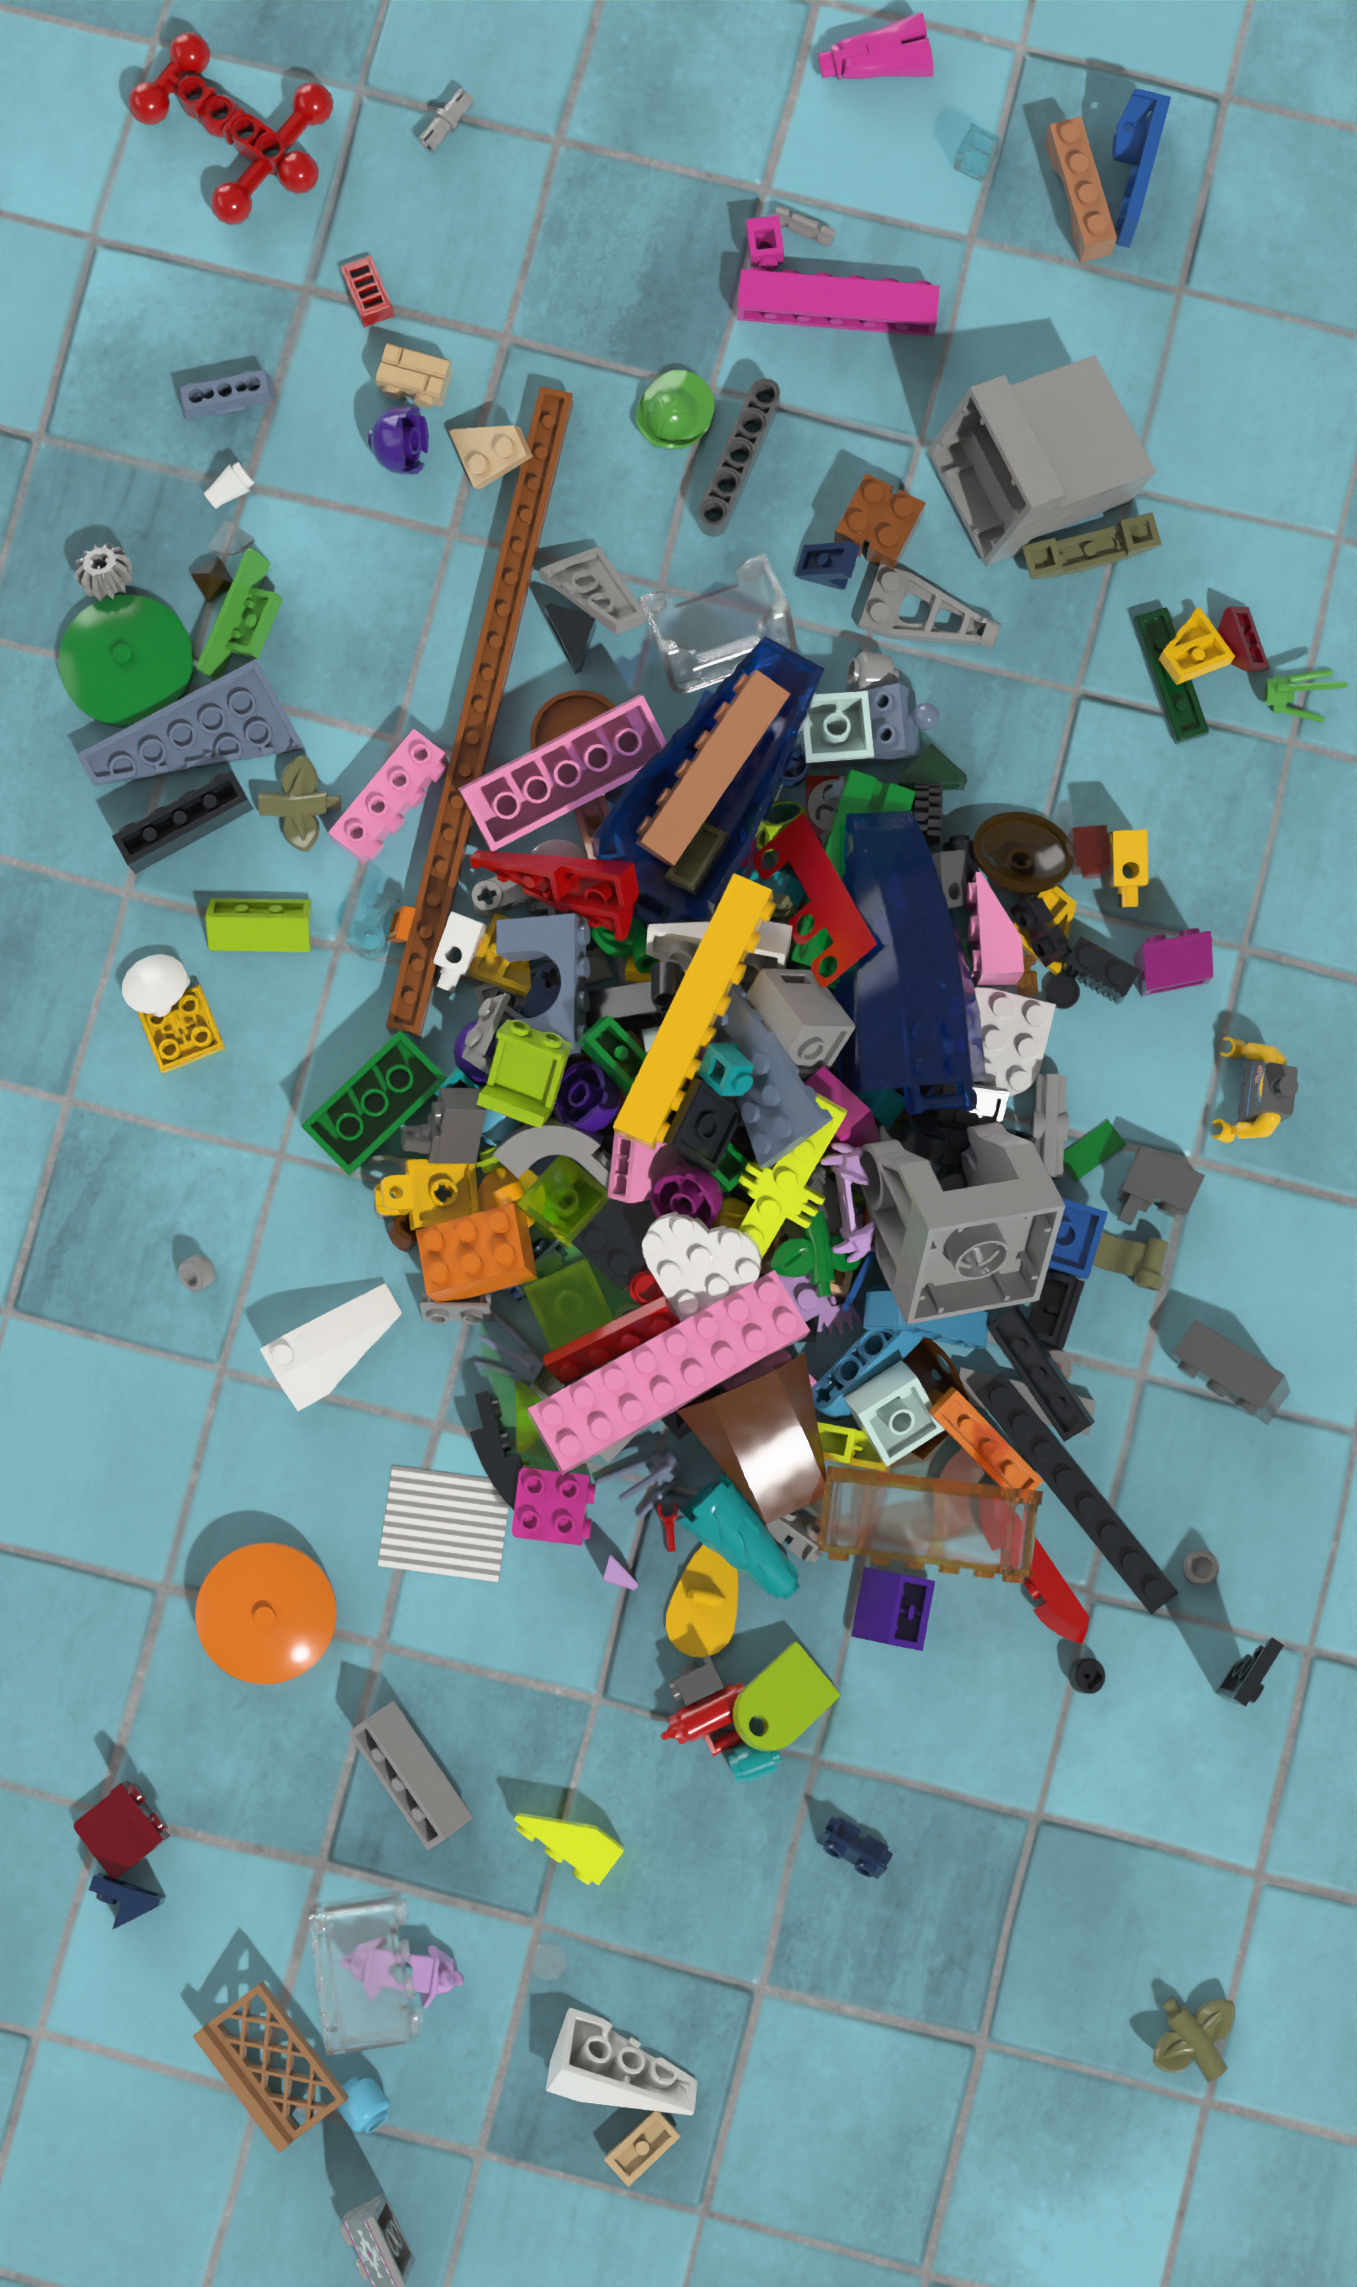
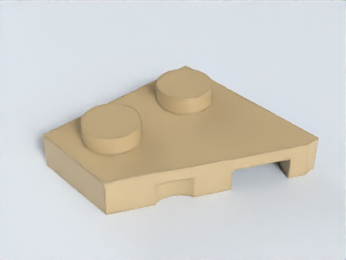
M515 425L462 428L449 431L475 489L481 490L533 457L521 428Z

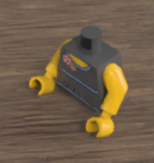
M1224 1037L1222 1040L1232 1043V1050L1229 1053L1220 1052V1054L1232 1059H1240L1245 1055L1246 1059L1243 1060L1237 1125L1234 1126L1222 1119H1216L1212 1122V1125L1223 1129L1220 1134L1211 1135V1137L1228 1144L1236 1136L1239 1139L1270 1136L1279 1123L1289 1118L1293 1113L1295 1094L1298 1091L1297 1067L1288 1066L1286 1057L1277 1047L1251 1042L1245 1045L1243 1040Z

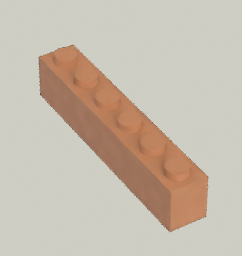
M758 670L751 672L749 675L745 673L741 675L732 689L736 694L729 704L723 702L715 713L713 719L717 722L710 732L705 730L696 741L694 747L698 750L691 761L686 758L677 769L675 776L679 779L672 789L666 787L655 802L659 806L658 810L652 818L647 815L636 830V833L640 836L635 843L668 866H674L790 695L789 692Z

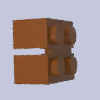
M866 473L835 530L834 543L853 542L860 547L857 555L860 557L863 553L864 543L867 541L870 545L866 560L877 566L882 563L894 569L923 517L926 502L901 490H898L895 495L892 493L893 486Z

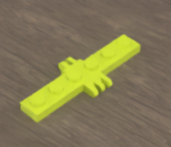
M818 1093L815 1099L822 1110L827 1109L834 1119L784 1156L775 1166L760 1168L759 1165L748 1162L745 1170L756 1176V1178L754 1179L742 1173L738 1179L742 1185L749 1188L747 1194L755 1199L738 1230L742 1233L744 1231L749 1233L757 1242L762 1258L785 1218L804 1228H809L812 1220L801 1212L803 1211L815 1217L819 1209L809 1203L808 1200L822 1205L826 1199L824 1195L805 1184L848 1110Z

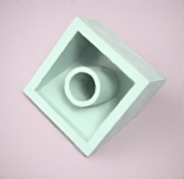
M868 691L804 695L799 697L797 708L799 734L806 763L874 758Z
M902 1360L843 1397L857 1424L887 1467L944 1431L928 1413L933 1405L919 1379Z

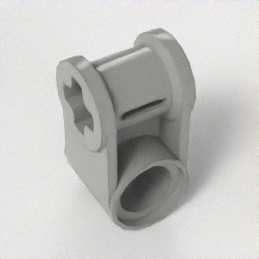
M497 876L479 882L472 891L473 909L476 914L484 918L493 917L495 913L502 914L513 909H520L537 901V899L523 893L522 886L510 880L503 883L497 880ZM483 894H488L489 898H493L491 905H487L485 901H482Z

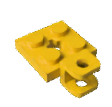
M411 1159L405 1162L406 1175L388 1176L374 1187L376 1212L385 1216L409 1214L410 1230H419L479 1213L475 1164L428 1163V1159ZM439 1185H443L444 1190L451 1193V1197L446 1198L445 1202H441L439 1198L435 1197L434 1192L438 1190Z

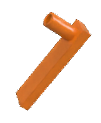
M951 1387L945 1394L939 1390H932L927 1394L933 1405L928 1413L1016 1504L1020 1506L1043 1482L1042 1478L955 1388Z

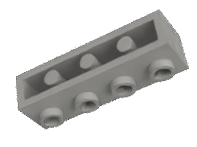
M394 1700L348 1732L427 1851L447 1839L473 1819L464 1801L460 1799L453 1789L445 1773L434 1761L425 1744L417 1736L407 1721L405 1714L398 1708Z

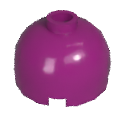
M693 1164L675 1166L663 1174L656 1182L654 1193L651 1196V1206L657 1218L665 1214L678 1212L680 1215H688L694 1219L696 1217L699 1218L708 1229L711 1228L717 1219L723 1203V1194L718 1180L710 1171Z

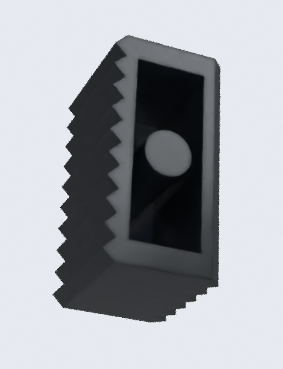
M1082 936L1061 968L1062 974L1067 973L1068 976H1073L1075 980L1079 979L1080 984L1085 983L1086 987L1091 986L1092 991L1097 990V994L1102 993L1103 997H1109V1001L1114 1000L1115 1004L1121 1003L1141 971Z

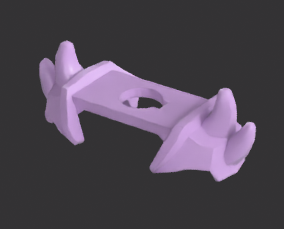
M839 1142L833 1143L831 1147L841 1153L827 1155L820 1160L821 1165H832L831 1170L836 1175L842 1227L839 1230L845 1239L841 1244L834 1246L832 1251L840 1254L852 1252L847 1258V1262L851 1263L863 1258L868 1252L875 1251V1246L871 1241L876 1225L873 1221L862 1228L863 1215L857 1214L854 1216L851 1193L852 1182L870 1185V1180L860 1163V1158L864 1153L860 1146L854 1147L848 1143Z
M380 1937L376 1940L359 1944L354 1953L344 1956L340 1961L342 1967L350 1969L352 1976L363 1983L370 2000H373L379 1994L382 1986L420 1992L422 2006L427 2009L436 1995L451 1992L455 1986L464 1984V1977L458 1971L456 1961L434 1945H430L427 1950L431 1956L383 1949L381 1947L388 1944V1939ZM406 1961L411 1965L413 1974L406 1981L397 1980L393 1973L389 1972L390 1965L393 1966L396 1962Z

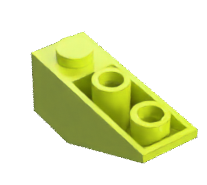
M520 1812L514 1818V1821L519 1824L516 1827L519 1833L532 1842L535 1838L543 1842L547 1846L544 1851L558 1863L566 1860L575 1867L572 1873L586 1885L594 1882L599 1886L625 1850L624 1846L595 1825Z

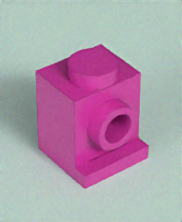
M779 215L746 219L745 234L750 267H761L770 272L776 270L778 265L784 262Z

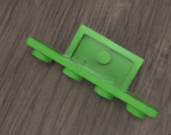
M246 549L197 664V670L212 681L223 677L232 653L254 659L259 658L283 601V598L277 593L260 589L270 562L255 549Z

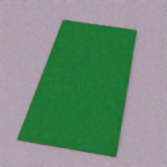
M1107 1120L1064 1152L1063 1167L1072 1180L1076 1182L1124 1147L1126 1143L1109 1120Z

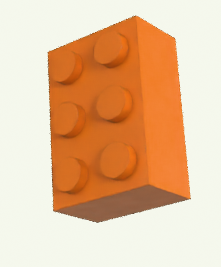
M514 1203L416 1230L426 1295L435 1302H458L538 1279L527 1217Z

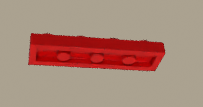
M662 1296L544 1355V1365L561 1384H564L635 1349L681 1323L671 1303L665 1296Z

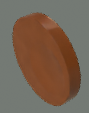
M572 690L554 696L539 709L533 720L530 731L531 750L616 706L604 696L586 690Z

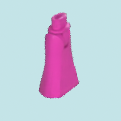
M922 12L905 17L880 29L848 37L832 45L831 51L817 53L822 79L836 76L837 80H841V74L843 79L933 77L934 74L932 52Z

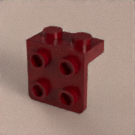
M129 1780L117 1785L110 1791L111 1794L74 1823L76 1833L109 1877L113 1879L119 1878L170 1837L166 1830L168 1825L157 1811L152 1812L145 1802L147 1797L136 1783L131 1784Z

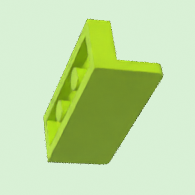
M210 898L205 915L208 948L211 951L309 952L311 948L309 925L312 915V900Z

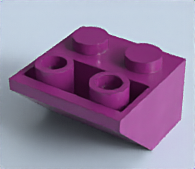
M1192 928L1179 932L1180 937L1166 939V935H1156L1146 938V943L1142 944L1133 956L1134 966L1141 970L1137 976L1141 997L1208 984L1213 978L1211 932L1200 933L1199 928Z

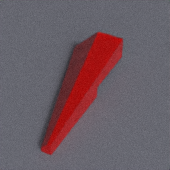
M477 850L470 856L473 868L477 869L482 866L496 873L497 880L503 883L510 880L522 886L523 893L565 914L572 911L588 919L587 924L595 929L602 926L614 932V938L623 941L628 936L639 894L634 862Z

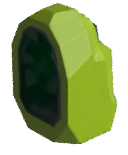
M792 801L777 802L769 805L768 808L759 809L750 817L749 833L754 845L762 849L800 814L804 813L807 818L806 810L799 803Z

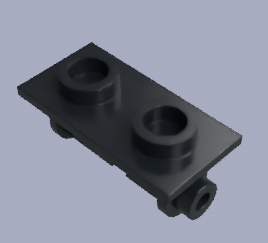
M1035 893L1025 897L1010 909L1017 926L1023 931L1032 945L1035 955L1041 960L1045 968L1057 959L1072 952L1069 948L1071 943L1058 924L1048 929L1046 923L1054 919L1042 897L1038 898Z

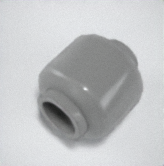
M867 651L861 652L856 658L850 660L847 669V683L851 685L854 692L896 684L899 679V670L894 668L891 657L884 654Z

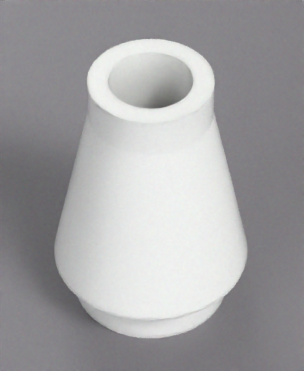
M240 462L233 466L229 464L211 487L204 492V495L213 507L217 509L222 504L250 492L249 488L255 482Z

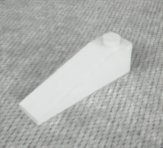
M762 921L757 932L761 934L759 944L753 954L747 953L742 963L746 966V970L739 984L746 994L762 968L786 969L790 951L792 925ZM710 922L649 924L646 954L663 962L677 963L683 970H687Z
M384 1283L290 1331L260 1348V1351L276 1380L299 1412L329 1395L370 1347L402 1315V1311L387 1284Z
M569 2008L550 2059L546 2091L579 2102L693 2115L695 2112L698 2082L696 2079L664 2058H654L639 2048L640 2042L632 2037L628 2041L611 2029L613 2025L605 2019Z

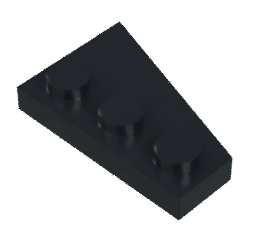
M1271 1637L1267 1640L1265 1647L1260 1645L1255 1649L1252 1656L1247 1654L1235 1662L1215 1694L1228 1702L1245 1707L1249 1702L1255 1703L1264 1689V1685L1261 1682L1284 1645Z

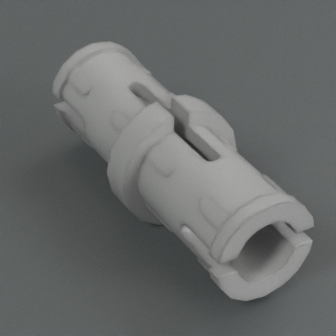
M458 88L444 108H439L434 113L435 119L418 137L419 143L425 149L430 146L429 152L434 153L450 132H455L458 128L459 120L473 106L475 101L468 92L464 93V89Z

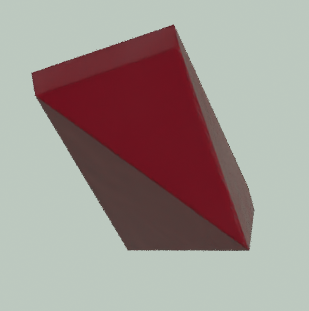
M1230 606L1226 608L1217 632L1235 655L1231 665L1246 672H1265L1269 670L1270 667L1249 607Z

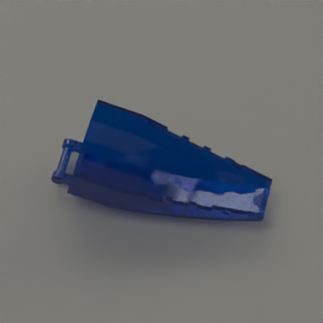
M764 636L735 667L730 677H726L720 683L716 692L695 710L694 715L681 729L679 728L659 753L656 752L629 781L593 836V856L600 860L634 862L639 895L670 912L665 919L636 902L633 917L647 925L679 923L681 918L711 922L733 873L742 876L749 865L823 676V667ZM758 670L789 692L790 695L704 821L728 833L730 839L698 893L694 895L666 881L665 875L671 866L666 865L635 843L640 836L636 833V830L647 815L652 818L658 810L659 806L655 804L658 797L666 787L672 789L679 779L675 776L677 769L686 758L691 761L698 750L694 747L696 741L705 730L708 732L712 730L717 722L713 719L715 713L723 702L728 704L731 702L736 694L732 689L743 673L749 675L751 672Z
M912 811L846 814L843 857L845 873L842 875V882L877 945L841 974L840 981L836 983L835 999L856 1026L837 1056L839 1080L852 1093L903 1087L905 1108L909 1115L922 1114L924 1110L960 1107L962 1110H974L977 1107L978 1098L973 1089V1082L986 1081L980 1010L960 937L926 840ZM957 1083V1093L932 1096H922L920 1094L919 1086Z

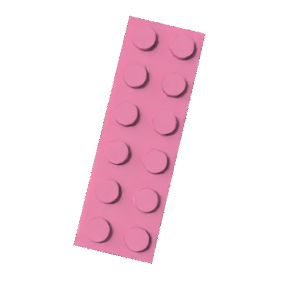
M638 695L462 786L458 790L489 850L493 852L674 758L644 696Z

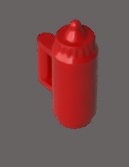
M740 1682L736 1685L730 1683L724 1686L723 1689L678 1709L675 1714L668 1717L669 1726L666 1731L661 1733V1739H677L679 1744H684L688 1741L694 1742L704 1737L713 1757L744 1742L737 1730L714 1741L709 1736L710 1733L734 1722L733 1707L738 1694L744 1688L743 1683Z

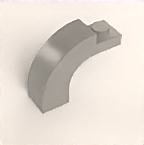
M550 1117L541 1129L529 1124L520 1126L502 1141L493 1153L517 1178L542 1157L548 1155L568 1156L578 1161L605 1188L609 1187L612 1156L604 1150L602 1152L598 1150L604 1137L598 1131L580 1130L568 1123L564 1125L556 1117Z

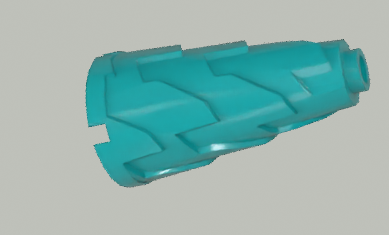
M725 1472L718 1475L717 1478L721 1483L716 1487L710 1481L681 1510L684 1516H677L676 1521L687 1532L690 1531L706 1547L718 1553L731 1566L746 1574L770 1597L773 1595L776 1599L781 1596L785 1600L788 1599L800 1587L797 1582L799 1578L798 1570L778 1547L771 1532L762 1523L752 1505Z

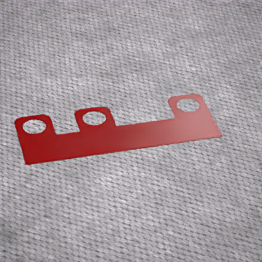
M802 813L754 855L753 864L760 877L768 879L788 861L790 862L811 902L794 915L788 925L793 926L792 936L798 945L805 944L826 927L834 943L813 960L811 971L819 986L827 987L876 946L877 943L806 816ZM774 849L779 855L778 862L773 868L765 870L761 866V858L766 851ZM803 915H812L814 918L813 929L806 935H799L796 931L798 920ZM828 956L835 957L837 960L836 971L830 977H822L819 973L821 961Z

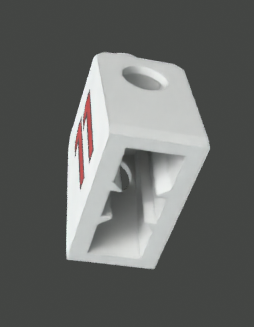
M451 911L433 960L434 964L442 967L435 986L453 993L455 992L461 974L469 976V969L489 925ZM460 949L462 958L459 962L455 963L453 953Z

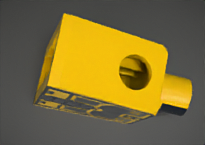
M1143 829L1109 832L1104 835L1107 888H1117L1118 908L1139 907L1138 887L1148 885V831ZM1124 865L1131 869L1130 878H1126L1123 875L1122 869Z

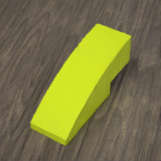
M817 1422L824 1460L889 1473L891 1465L887 1467L883 1463L863 1431Z

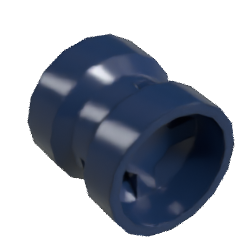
M788 747L780 751L776 756L774 772L781 775L780 785L790 789L802 785L807 777L809 763L805 762L803 751L799 748Z

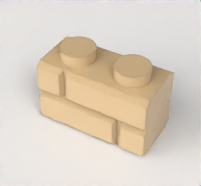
M387 343L376 374L378 390L382 391V395L393 400H400L401 396L413 399V402L422 408L431 409L433 405L442 407L453 374L451 360Z

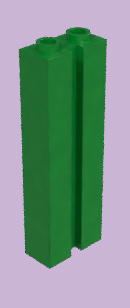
M851 769L844 779L823 848L872 934L916 791L893 783L887 785L876 781V777ZM807 897L805 906L811 902L809 897ZM806 914L801 917L797 928L799 935H806L813 929L814 918L812 915ZM826 927L803 945H798L795 940L793 941L786 968L811 970L813 960L834 943ZM865 955L827 987L839 991H845V988L851 989L857 983ZM833 956L824 958L819 965L820 975L822 977L833 975L837 969V960Z

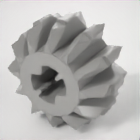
M107 542L100 548L94 543V550L90 552L82 550L83 558L75 560L77 569L75 571V578L88 597L95 596L101 601L108 595L114 600V594L118 591L126 593L125 585L133 583L131 574L133 572V565L120 546L113 547Z

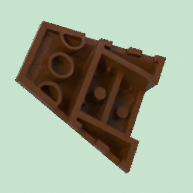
M805 1352L772 1366L773 1370L712 1398L706 1396L676 1410L766 1524L830 1495Z

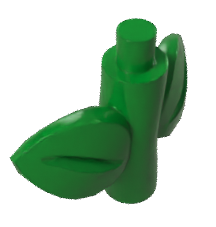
M633 913L628 936L623 941L615 939V933L602 926L596 929L591 928V934L595 942L603 951L619 958H628L633 955L636 969L640 973H650L651 967L659 963V959L646 954L648 929L640 916ZM670 919L656 924L685 923V919Z
M818 1211L815 1217L805 1213L803 1215L812 1220L809 1228L802 1227L805 1238H789L784 1241L773 1255L770 1270H775L778 1275L791 1278L809 1274L810 1285H816L818 1298L832 1296L830 1283L835 1281L834 1269L841 1272L854 1270L862 1265L865 1256L855 1262L848 1263L847 1258L852 1252L834 1253L832 1248L845 1240L841 1233L833 1236L829 1235L823 1211Z

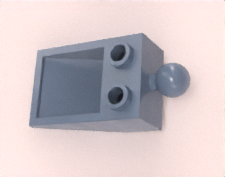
M900 683L864 690L868 691L874 758L812 762V768L817 770L888 764L921 757L918 728L921 730L933 729L939 722V711L930 703H922L916 707L915 691Z

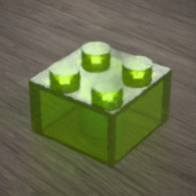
M586 1257L523 1286L551 1351L615 1320L592 1266Z

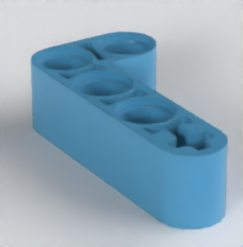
M879 1283L869 1287L863 1296L864 1307L867 1292L891 1291L890 1288ZM867 1330L813 1386L811 1390L814 1407L833 1420L846 1418L851 1412L843 1397L900 1360H903L923 1337L907 1332Z
M872 1291L866 1293L864 1329L881 1332H907L962 1348L986 1349L987 1324H989V1313L979 1311L906 1325L891 1291Z

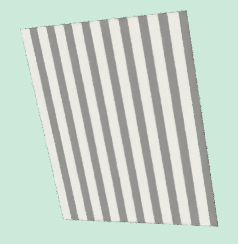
M392 1465L378 1566L498 1582L509 1505L503 1500L489 1478Z

